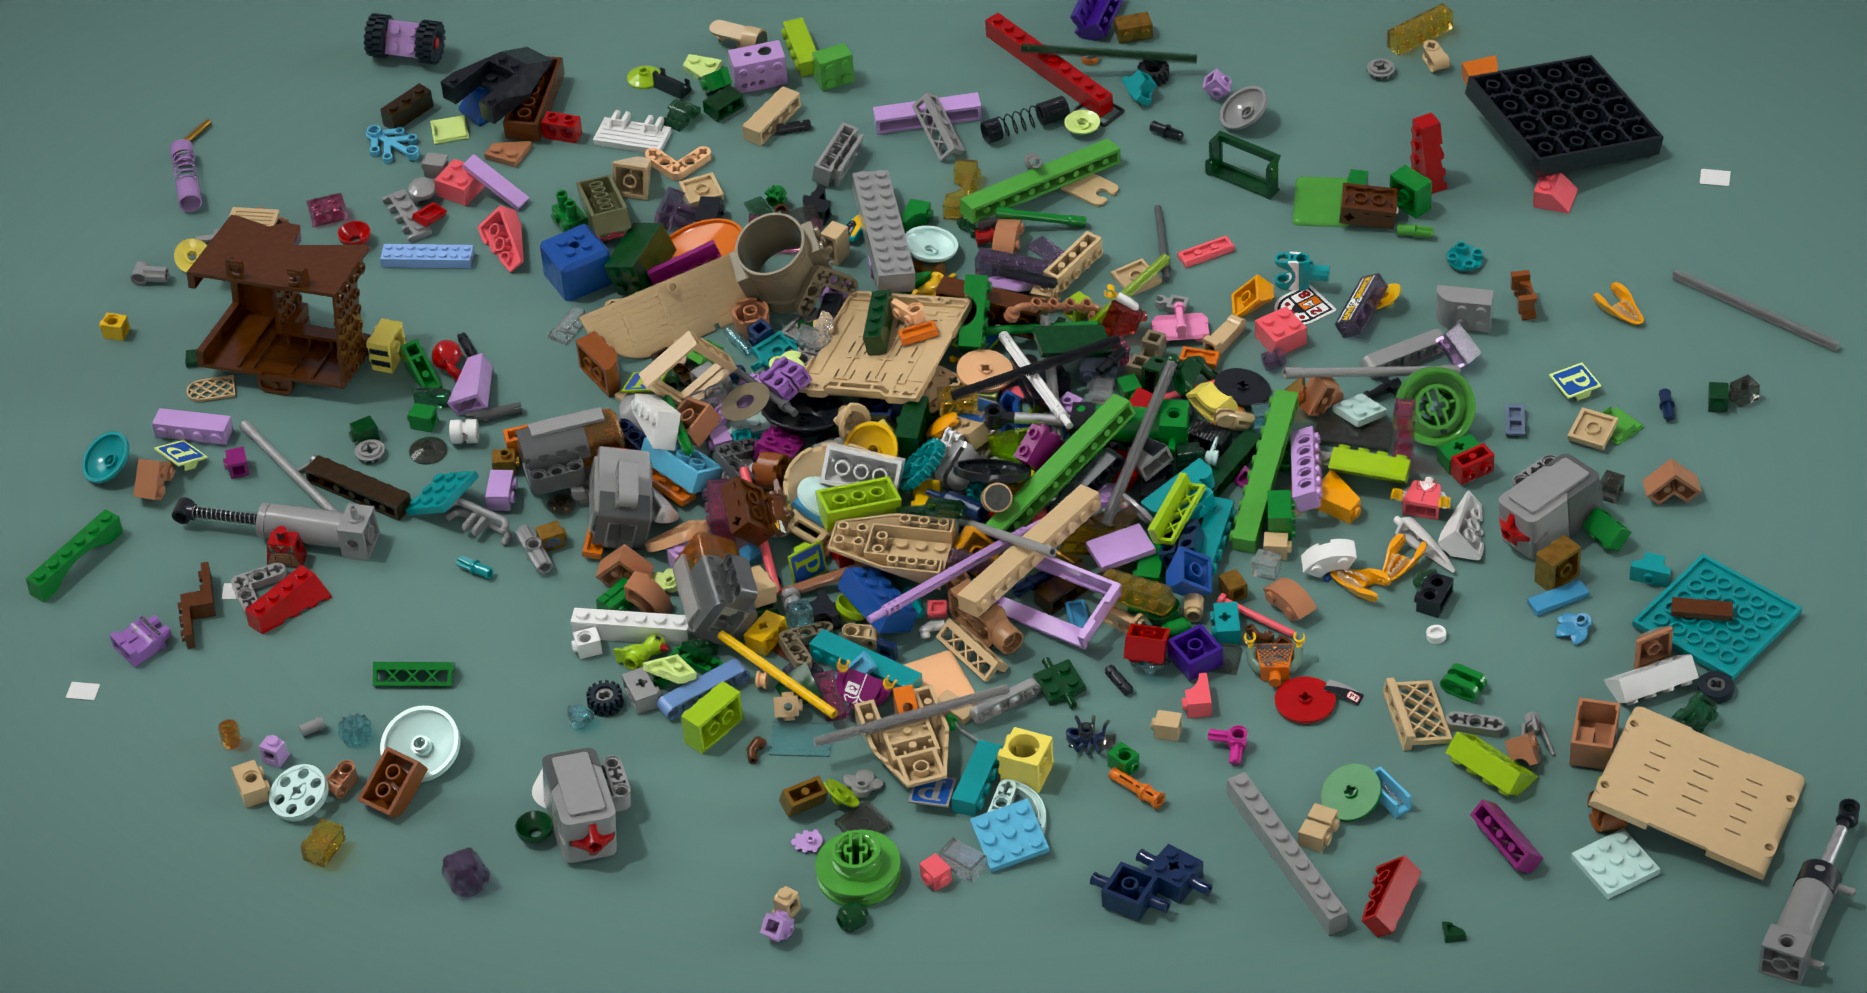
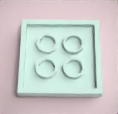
M1624 828L1571 853V859L1607 900L1660 874V868Z

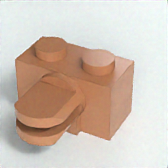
M1312 377L1299 397V406L1309 416L1323 417L1327 408H1330L1332 404L1339 403L1343 399L1344 393L1339 389L1340 385L1332 377Z

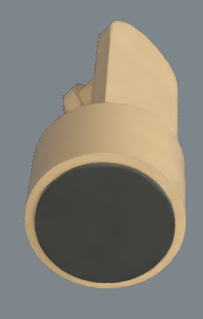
M716 20L709 27L710 32L717 36L719 41H723L726 38L737 41V48L767 42V31L765 29L743 26L723 20ZM761 48L758 53L761 54L765 48Z
M1003 483L990 484L982 491L981 503L991 513L1005 511L1012 503V492Z

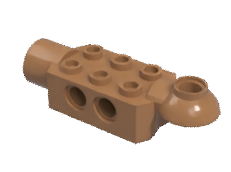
M967 572L947 582L945 586L949 590L947 592L949 599L948 607L952 618L961 622L987 647L992 648L995 646L1005 655L1014 653L1021 646L1024 639L1023 633L1008 620L1002 606L994 603L978 618L959 609L957 594L972 582Z

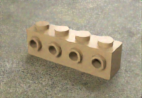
M1086 231L1043 271V275L1056 278L1059 290L1062 293L1086 269L1090 268L1092 263L1102 256V237Z

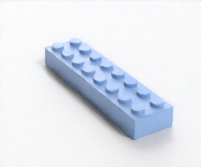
M384 244L380 261L383 268L471 269L474 247L473 245Z

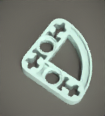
M1011 779L1002 780L998 784L988 812L1001 808L996 805L999 802H1005L1007 805L1013 804L1016 795L1024 799L1028 798L1038 817L1036 818L1044 834L1046 829V809L1040 796L1032 788L1021 782ZM1007 788H1009L1007 791V795H1005L1004 791L1007 790Z

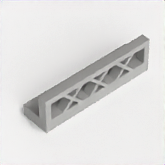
M926 92L912 107L939 160L944 162L953 153L962 155L965 149L938 96ZM923 103L926 105L924 113L919 108ZM929 116L933 118L931 127L927 124ZM936 130L940 132L939 141L934 138ZM946 144L948 150L942 154V145Z

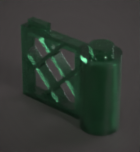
M937 497L928 498L925 505L896 508V513L961 519L966 511L962 500Z

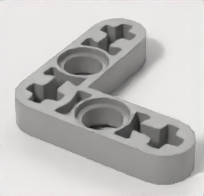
M273 563L232 578L233 592L246 618L245 609L258 600L254 590L283 580L287 576L284 564ZM257 576H263V577H264V578L261 579V580H255V579H254V578L257 577ZM244 595H251L248 599L241 598Z

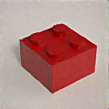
M1131 623L1125 637L1123 658L1128 659L1130 662L1146 661L1151 665L1163 664L1168 652L1167 640L1170 637V629Z

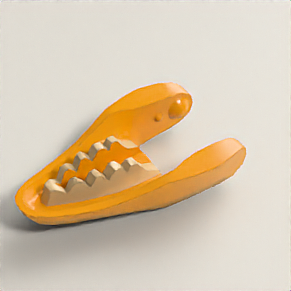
M1613 282L1610 285L1611 291L1620 300V302L1612 307L1599 293L1592 295L1594 302L1607 314L1632 325H1640L1644 322V318L1637 308L1631 293L1621 283Z
M1400 533L1391 540L1382 570L1389 575L1391 582L1401 577L1419 562L1427 550V542H1422L1417 548L1414 557L1410 559L1398 554L1406 541V535Z
M1348 569V571L1333 570L1330 572L1331 577L1338 584L1356 597L1369 602H1376L1378 595L1368 590L1367 587L1374 584L1389 586L1391 584L1389 575L1378 569Z

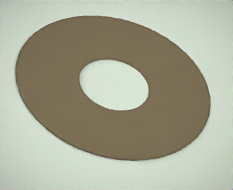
M750 382L732 390L725 397L721 405V413L726 419L731 421L748 419L765 407L770 397V391L763 383ZM752 395L754 397V401L750 406L746 408L737 407V401L742 396Z

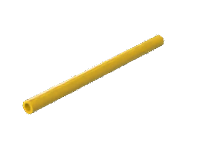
M724 630L719 632L717 638L831 719L837 716L838 710Z

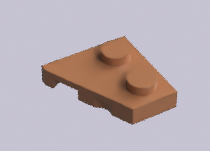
M532 142L492 143L484 153L486 160L516 168L532 148Z

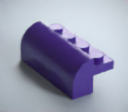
M1078 0L1070 16L1072 22L1077 26L1074 31L1075 34L1082 39L1092 41L1106 37L1123 0Z

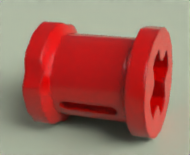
M993 228L980 232L975 230L977 246L993 243Z

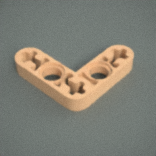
M706 146L695 149L678 161L657 148H650L645 152V157L651 158V166L674 181L687 177L708 163L712 158L711 150Z

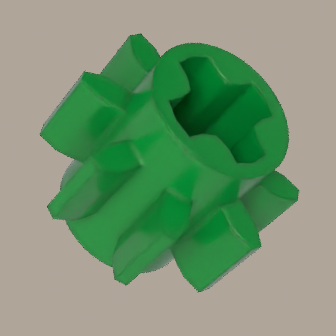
M772 185L765 192V195H767L765 200L772 207L785 204L788 199L785 197L787 192L780 185Z

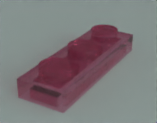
M834 671L815 673L814 680L819 687L823 697L822 700L838 710V714L834 719L824 714L826 721L830 722L846 718L843 701L838 694Z

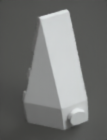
M1470 491L1465 493L1443 528L1438 543L1441 549L1450 556L1480 560L1484 551V543L1481 542V536L1484 533L1480 528V522L1483 521L1482 504Z

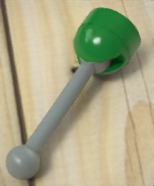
M952 713L945 716L949 731L957 729L976 743L982 740L960 727L959 719Z

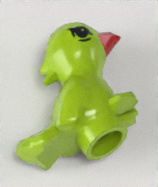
M655 634L649 636L644 643L632 644L622 649L615 648L613 649V654L617 663H623L627 669L635 670L637 667H643V663L647 662L651 656L669 651V647L663 636Z

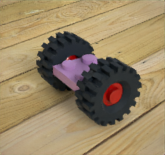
M372 13L368 17L369 20L366 22L367 26L364 29L365 34L363 37L365 38L363 43L366 55L387 58L389 54L413 57L419 63L434 65L440 62L439 59L441 60L444 53V40H446L442 22L425 19L421 20L420 23L394 20L391 15Z

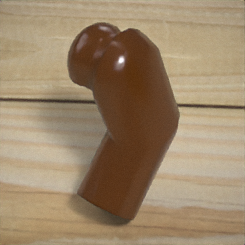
M1253 624L1245 627V631L1252 640V632L1256 634L1255 643L1270 644L1274 638V634L1270 630L1260 633Z

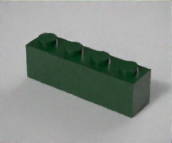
M890 289L873 291L871 294L863 333V341L868 355L884 354L887 352L894 317L891 312L893 297Z

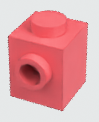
M936 853L919 863L920 877L925 885L930 886L935 892L952 882L951 867Z

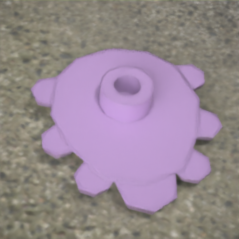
M814 829L813 832L804 830L803 834L797 833L795 835L796 838L791 840L795 849L799 850L801 848L803 853L807 851L816 853L823 842L822 835L818 833L817 829Z

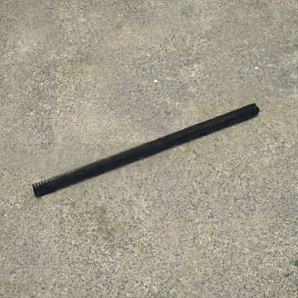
M1114 335L950 391L952 399L955 402L959 398L964 399L970 395L972 396V394L974 395V393L976 394V392L978 394L980 391L993 389L997 385L999 387L1001 384L1005 385L1012 381L1014 382V380L1022 379L1026 375L1028 377L1041 371L1043 372L1045 369L1049 370L1053 366L1055 368L1070 361L1078 360L1080 357L1084 358L1086 355L1090 356L1103 350L1111 349L1113 346L1117 347V345H1121L1118 335Z

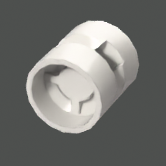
M466 419L465 422L462 420H450L449 433L451 444H462L464 441L467 444L479 443L478 419Z

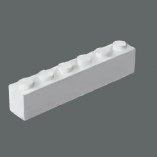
M574 608L571 618L572 635L573 632L596 627L600 640L644 643L649 636L656 634L663 636L667 645H681L682 641H691L693 630L688 627L685 615Z

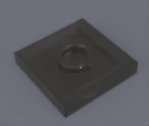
M865 800L857 807L834 820L835 825L843 833L851 830H871L884 834L893 828L892 823L868 800Z

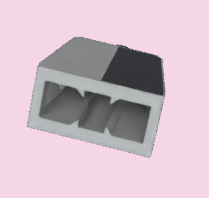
M1147 437L1135 469L1147 482L1173 461L1174 458L1167 445Z

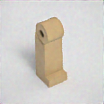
M1231 314L1226 322L1211 336L1207 334L1203 338V349L1210 350L1211 347H1214V351H1219L1221 355L1244 331L1246 320Z

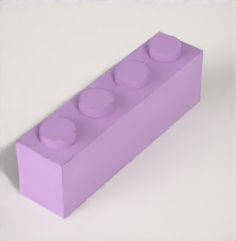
M159 408L152 423L155 437L227 445L234 430L231 416Z

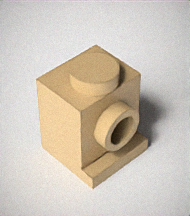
M787 886L779 889L774 896V909L771 912L782 910L789 913L788 917L793 918L801 909L799 892Z

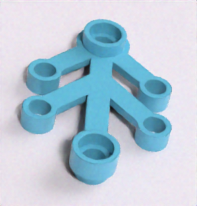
M371 125L367 128L366 137L371 140L369 150L372 157H378L381 154L380 147L378 146L379 140L384 143L382 159L385 164L393 162L391 147L404 153L409 161H416L420 154L419 148L415 146L418 143L416 134L405 135L403 127L382 130L378 125ZM400 142H407L410 146L406 147L400 144Z

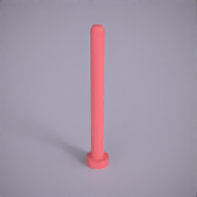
M1221 593L1217 603L1234 601L1228 599V595ZM1238 604L1239 613L1293 638L1294 630Z

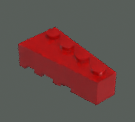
M1432 112L1413 118L1411 127L1412 141L1410 142L1412 148L1410 155L1411 168L1432 181V194L1448 189L1447 182L1443 181L1446 169L1442 166L1441 162L1444 159V152L1440 144H1443L1441 123Z

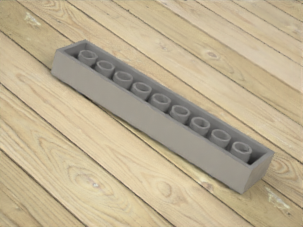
M888 170L852 173V192L877 290L890 289L891 293L913 291L915 289V270Z

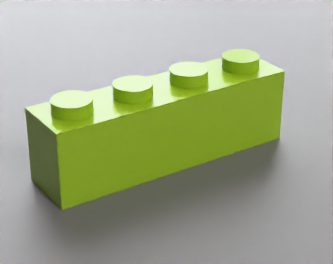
M803 17L784 21L781 35L782 39H786L785 45L787 50H789L791 60H794L795 70L799 71L801 77L813 75L812 52L817 50Z

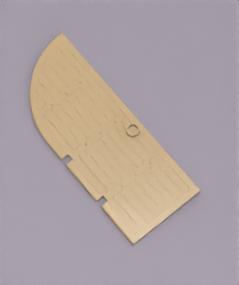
M727 254L582 315L579 319L588 334L595 331L599 336H602L606 343L615 349L617 355L635 359L650 358L657 351L665 347L669 348L673 344L674 339L678 340L688 331L703 337L716 331L714 327L716 323H718L720 329L733 324L732 308L737 305L739 300L747 297L737 283L730 256Z

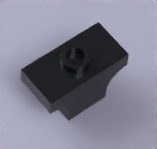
M824 589L817 591V598L806 603L807 616L810 622L829 621L833 624V631L840 629V614L837 611L835 602L830 600Z

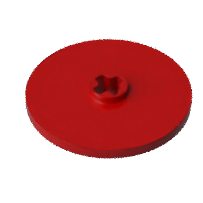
M1301 676L1289 679L1279 686L1275 693V707L1279 714L1289 721L1311 724L1327 718L1332 713L1336 697L1335 693L1324 690L1327 683L1315 677Z

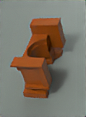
M1530 271L1511 272L1510 288L1514 290V296L1518 297L1517 311L1518 314H1521V320L1536 319L1534 303L1538 298L1537 294H1534L1530 281Z

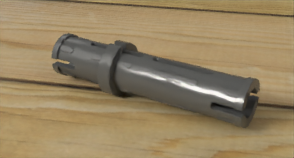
M521 402L488 409L483 408L468 413L465 412V418L478 419V422H488L489 419L522 414V408H519L522 405Z

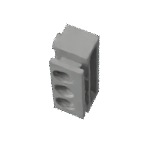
M842 122L814 165L812 181L829 187L833 179L835 180L834 186L838 187L861 151L864 134H860L857 137L859 128Z

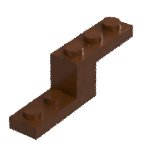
M208 562L201 563V571H198L199 582H203L202 585H199L200 591L180 594L181 602L177 603L179 614H182V616H179L180 627L184 628V630H180L182 642L186 641L188 649L195 648L193 620L216 616L212 576Z

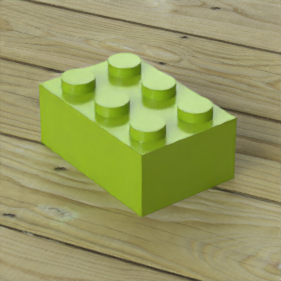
M722 681L713 687L703 698H700L690 709L686 710L681 715L684 743L703 754L744 719L740 691Z

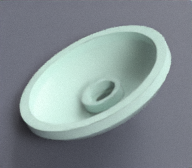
M918 226L910 229L905 234L910 255L923 262H944L952 258L958 249V242L955 236L940 227Z

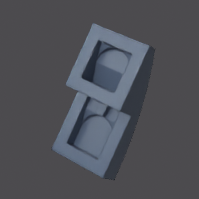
M1505 404L1506 436H1525V404Z

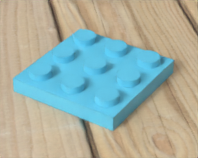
M1028 798L970 819L991 873L1050 852Z

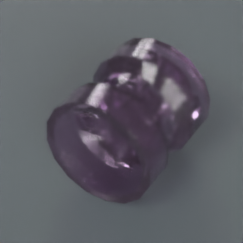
M1281 348L1274 349L1273 352L1267 351L1261 354L1263 366L1267 371L1274 369L1276 365L1278 367L1286 365L1285 354Z

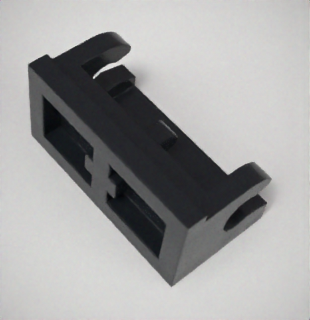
M660 67V74L656 70L652 73L654 88L680 100L692 91L690 80L687 78L684 80L685 83L667 76L665 69Z

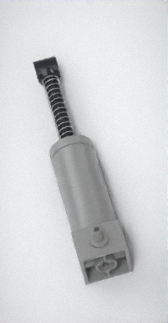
M182 497L179 498L172 512L173 520L180 524H187L190 520L194 521L197 518H204L205 520H217V522L225 521L227 523L237 522L236 524L255 525L257 535L261 539H269L273 530L275 531L278 526H285L287 531L299 533L303 544L340 548L342 558L367 561L380 535L374 506L348 503L345 512L264 502L259 507L258 513L252 514V512L243 513V511L238 512V510H236L237 512L229 511L228 509L226 511L224 509L219 510V508L214 509V507L212 509L209 507L201 508L190 498Z

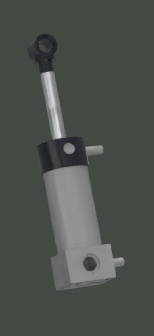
M1848 798L1839 803L1838 815L1836 817L1837 825L1821 860L1809 859L1802 864L1777 924L1771 923L1762 942L1759 973L1800 986L1808 966L1819 970L1823 969L1824 962L1810 958L1812 944L1837 893L1840 892L1852 897L1856 894L1855 888L1841 884V873L1833 865L1848 829L1858 824L1860 804L1856 800Z

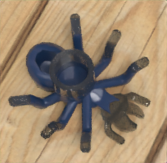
M1075 715L1078 728L1071 727L1066 730L1068 747L1074 748L1076 752H1079L1084 745H1087L1085 748L1086 755L1090 754L1092 743L1098 755L1104 749L1111 750L1113 748L1111 746L1115 744L1116 734L1105 735L1110 720L1105 721L1101 732L1094 734L1096 716H1092L1091 723H1081L1079 717Z

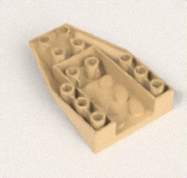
M895 513L836 520L827 548L831 552L922 584L947 569L956 539L955 519Z

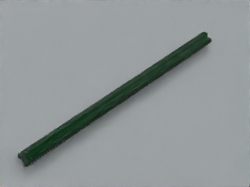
M1023 43L1021 44V53L1024 54L1025 52L1027 54L1028 51V54L1029 52L1030 54H1038L1039 52L1041 55H1049V53L1051 55L1052 53V55L1060 56V54L1061 56L1062 54L1063 56H1071L1072 54L1073 57L1074 54V57L1075 55L1076 57H1082V55L1084 57L1085 55V57L1093 58V56L1094 58L1095 56L1096 58H1104L1105 56V59L1107 56V59L1108 57L1109 59H1115V57L1117 59L1118 57L1120 60H1126V58L1130 60L1131 58V60L1136 61L1137 58L1138 61L1140 58V61L1141 59L1142 61H1148V59L1150 61L1151 59L1153 62H1159V60L1163 62L1164 60V62L1170 63L1171 60V63L1172 61L1173 63L1174 61L1175 63H1181V61L1183 63L1184 61V64L1185 62L1186 64H1192V62L1196 64L1197 54H1191L1190 56V53L1189 55L1188 53H1180L1179 55V53L1169 52L1168 54V52L1158 51L1157 54V51L1156 53L1155 51H1147L1146 53V51L1136 50V52L1134 50L1133 52V50L1125 49L1124 52V49L1123 51L1122 49H1114L1113 51L1111 48H1103V50L1101 48L1100 50V48L1094 47L1092 49L1091 47L1090 49L1089 47H1081V49L1079 47L1078 49V46H1070V48L1068 46L1067 48V46L1059 45V47L1057 45L1056 47V45L1047 46L1046 44L1045 47V44L1044 46L1043 44H1035V46L1030 43H1026V45L1025 43L1024 45Z

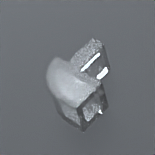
M821 311L815 327L801 324L795 341L800 347L810 350L825 348L833 340L832 335L828 331L833 327L834 318L829 312Z

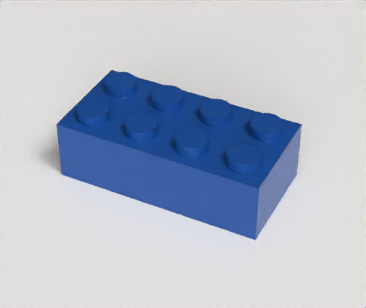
M872 566L845 568L838 584L840 591L866 619L867 616L881 609L882 605L902 595L892 585L891 581L881 573L880 569ZM910 603L889 616L881 617L871 623V625L879 634L910 632L918 612Z

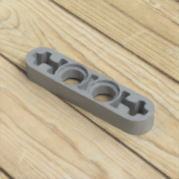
M1027 679L1009 688V696L1004 694L1002 698L997 696V699L994 697L995 700L992 698L991 701L990 698V701L987 699L985 703L982 701L983 703L976 704L969 711V716L976 724H981L1034 698L1041 691V686L1035 679Z

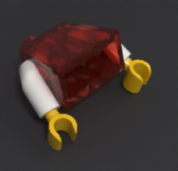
M1107 284V289L1111 292L1104 290L1105 297L1108 299L1116 298V300L1111 301L1102 323L1107 336L1118 335L1119 338H1122L1123 336L1134 334L1140 322L1147 321V312L1142 311L1139 304L1121 292L1119 294L1115 292L1114 285Z

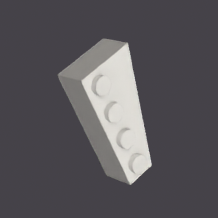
M635 393V399L631 403L632 412L653 449L675 451L681 413L657 395Z

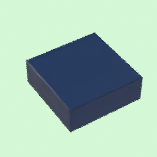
M879 637L876 641L877 653L896 661L898 658L897 643Z

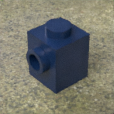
M762 318L747 327L750 337L748 341L752 347L774 334L773 328Z

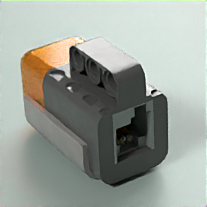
M600 407L527 424L528 428L515 430L525 478L530 492L538 495L585 483L586 478L590 476L594 456H597L599 446L626 448L624 434L616 413L611 409L601 410Z
M707 532L696 533L677 556L673 566V574L688 627L693 630L695 637L728 646L717 638L720 631L724 630L740 641L758 617L754 604L758 593L749 560L740 556L735 541Z

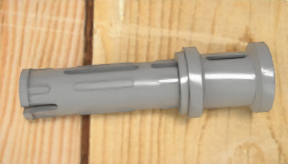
M1029 153L1024 158V164L1029 169L1038 168L1041 166L1042 160L1039 155ZM1034 159H1036V165H1033L1032 163Z

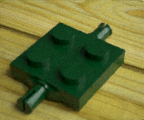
M1046 657V660L1044 658L1042 663L1046 669L1034 673L1033 679L1041 686V692L1049 706L1066 701L1070 709H1073V706L1076 708L1077 703L1074 697L1086 691V686L1073 664L1067 659L1053 665L1049 657Z

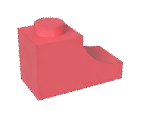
M1199 673L1195 686L1185 690V698H1182L1181 701L1182 710H1186L1187 718L1212 716V702L1207 673Z

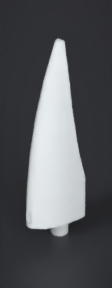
M652 487L654 521L656 523H671L678 520L679 515L673 506L659 491Z
M1396 516L1393 519V522L1398 525L1395 534H1405V543L1417 550L1422 542H1427L1428 547L1424 555L1452 573L1456 571L1441 547L1414 518H1400Z

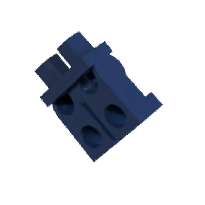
M1196 518L1189 520L1188 524L1185 525L1174 546L1161 544L1158 556L1166 570L1178 547L1182 546L1195 552H1200L1204 534ZM1173 531L1166 534L1164 538H1171Z

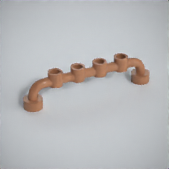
M1034 297L1031 302L1019 303L1008 307L1004 312V318L1010 323H1015L1020 317V311L1029 310L1032 313H1036L1038 310H1046L1048 313L1062 310L1065 313H1071L1072 310H1076L1084 314L1088 313L1087 317L1090 320L1102 308L1100 305L1092 303L1088 298H1084L1081 303H1076L1072 298H1067L1064 303H1059L1056 298H1050L1047 303H1042L1041 299Z

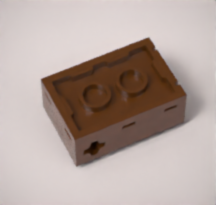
M1343 183L1339 223L1394 229L1396 214L1399 212L1397 206L1398 189Z
M739 476L734 477L721 487L722 500L725 505L730 532L734 536L755 546H760L775 535L771 526L772 521L768 505L764 501L763 496H765L763 488Z

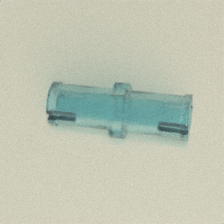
M732 325L726 326L723 334L731 341L732 346L738 348L744 356H749L752 346L748 344L745 337L739 334Z

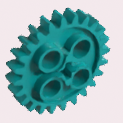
M933 438L931 441L928 440L926 444L923 443L921 448L918 447L917 452L912 453L904 465L899 487L903 491L909 492L911 489L914 490L916 486L919 487L922 481L925 482L926 478L930 477L936 470L937 465L940 464L939 461L943 459L942 455L946 453V444L938 438Z

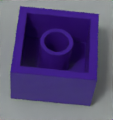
M1202 624L1167 640L1168 657L1189 681L1199 677V673H1207L1223 665V647Z

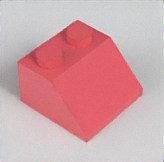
M1563 173L1541 176L1534 189L1533 207L1569 214L1578 188Z

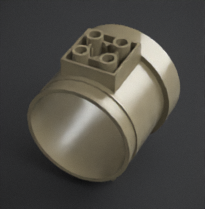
M768 213L753 219L740 232L736 241L735 251L729 253L737 283L747 298H757V301L760 302L762 300L765 301L769 311L779 314L796 312L794 309L795 301L812 267L823 265L831 268L829 264L831 257L828 250L825 249L827 244L824 237L821 236L818 226L814 227L811 221L800 225L795 218L784 213ZM790 248H800L795 258L785 267L773 272L759 273L764 263L776 253ZM822 272L817 273V276L821 275L825 278V275ZM814 286L809 288V295L815 291ZM826 286L823 287L820 296L823 293Z

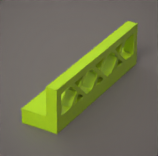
M1180 472L1147 529L1153 543L1174 546L1206 490L1205 484L1191 483L1187 473ZM1191 489L1197 490L1195 494L1188 496ZM1190 503L1187 508L1180 511L1181 506ZM1181 517L1180 522L1172 525L1173 520ZM1173 531L1171 538H1164L1166 534Z

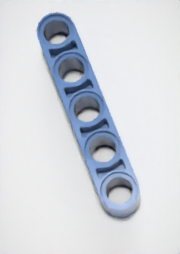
M732 659L699 676L696 680H692L663 695L658 700L657 707L667 719L675 720L681 717L686 710L690 709L700 698H703L713 687L722 681L733 688L746 683L750 678V671L740 660Z

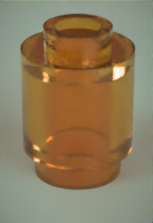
M231 719L222 721L218 726L221 743L228 749L238 747L241 741L238 723Z

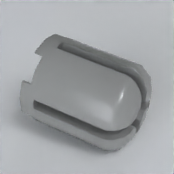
M955 440L935 471V478L941 482V486L947 491L952 489V491L961 495L966 494L969 484L974 482L956 476L953 473L954 463L966 459L988 458L984 453L980 456L973 449V445L963 440H959L957 443Z

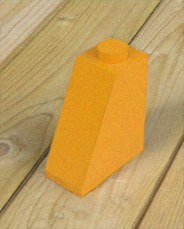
M1330 470L1322 479L1323 487L1321 489L1323 498H1321V507L1315 509L1351 524L1361 514V499L1335 471Z

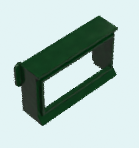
M1219 131L1209 141V159L1205 161V173L1208 176L1212 175L1271 200L1280 190L1278 188V162L1281 155ZM1223 143L1269 161L1270 163L1266 168V179L1223 162Z

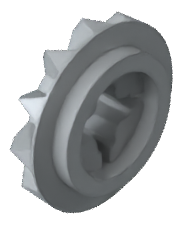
M1374 59L1367 65V72L1374 79L1380 78L1382 80L1384 77L1388 79L1389 76L1394 75L1395 65L1388 59Z
M376 439L362 441L355 448V456L359 461H364L365 464L368 461L374 463V460H380L381 456L385 455L384 444Z

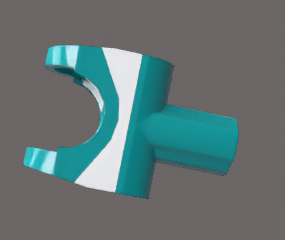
M1281 252L1275 256L1276 266L1289 271L1275 276V285L1281 289L1304 291L1309 288L1310 281L1329 282L1330 266L1310 264V256L1306 253ZM1281 258L1287 259L1285 261H1279V259Z

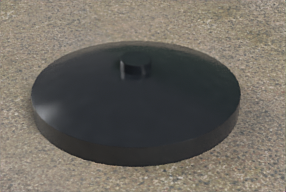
M979 458L955 462L953 473L963 479L988 486L993 483L1013 484L1031 478V467L1015 461Z

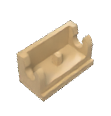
M1113 605L1103 623L1127 634L1131 623L1145 625V620L1141 619L1144 616L1141 613L1134 617Z

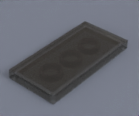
M1319 413L1315 432H1319L1321 443L1319 444L1323 446L1339 447V444H1343L1355 450L1365 448L1372 452L1383 451L1389 453L1395 430V422L1375 420L1361 427H1356L1339 415Z

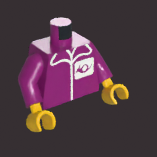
M839 658L837 662L836 684L838 694L842 697V700L849 703L846 712L847 716L855 718L854 704L874 699L876 707H878L888 699L892 688L897 683V679L890 683L888 681L890 675H887L884 680H880L848 668L850 664L849 659L846 665H842L840 662L841 658Z

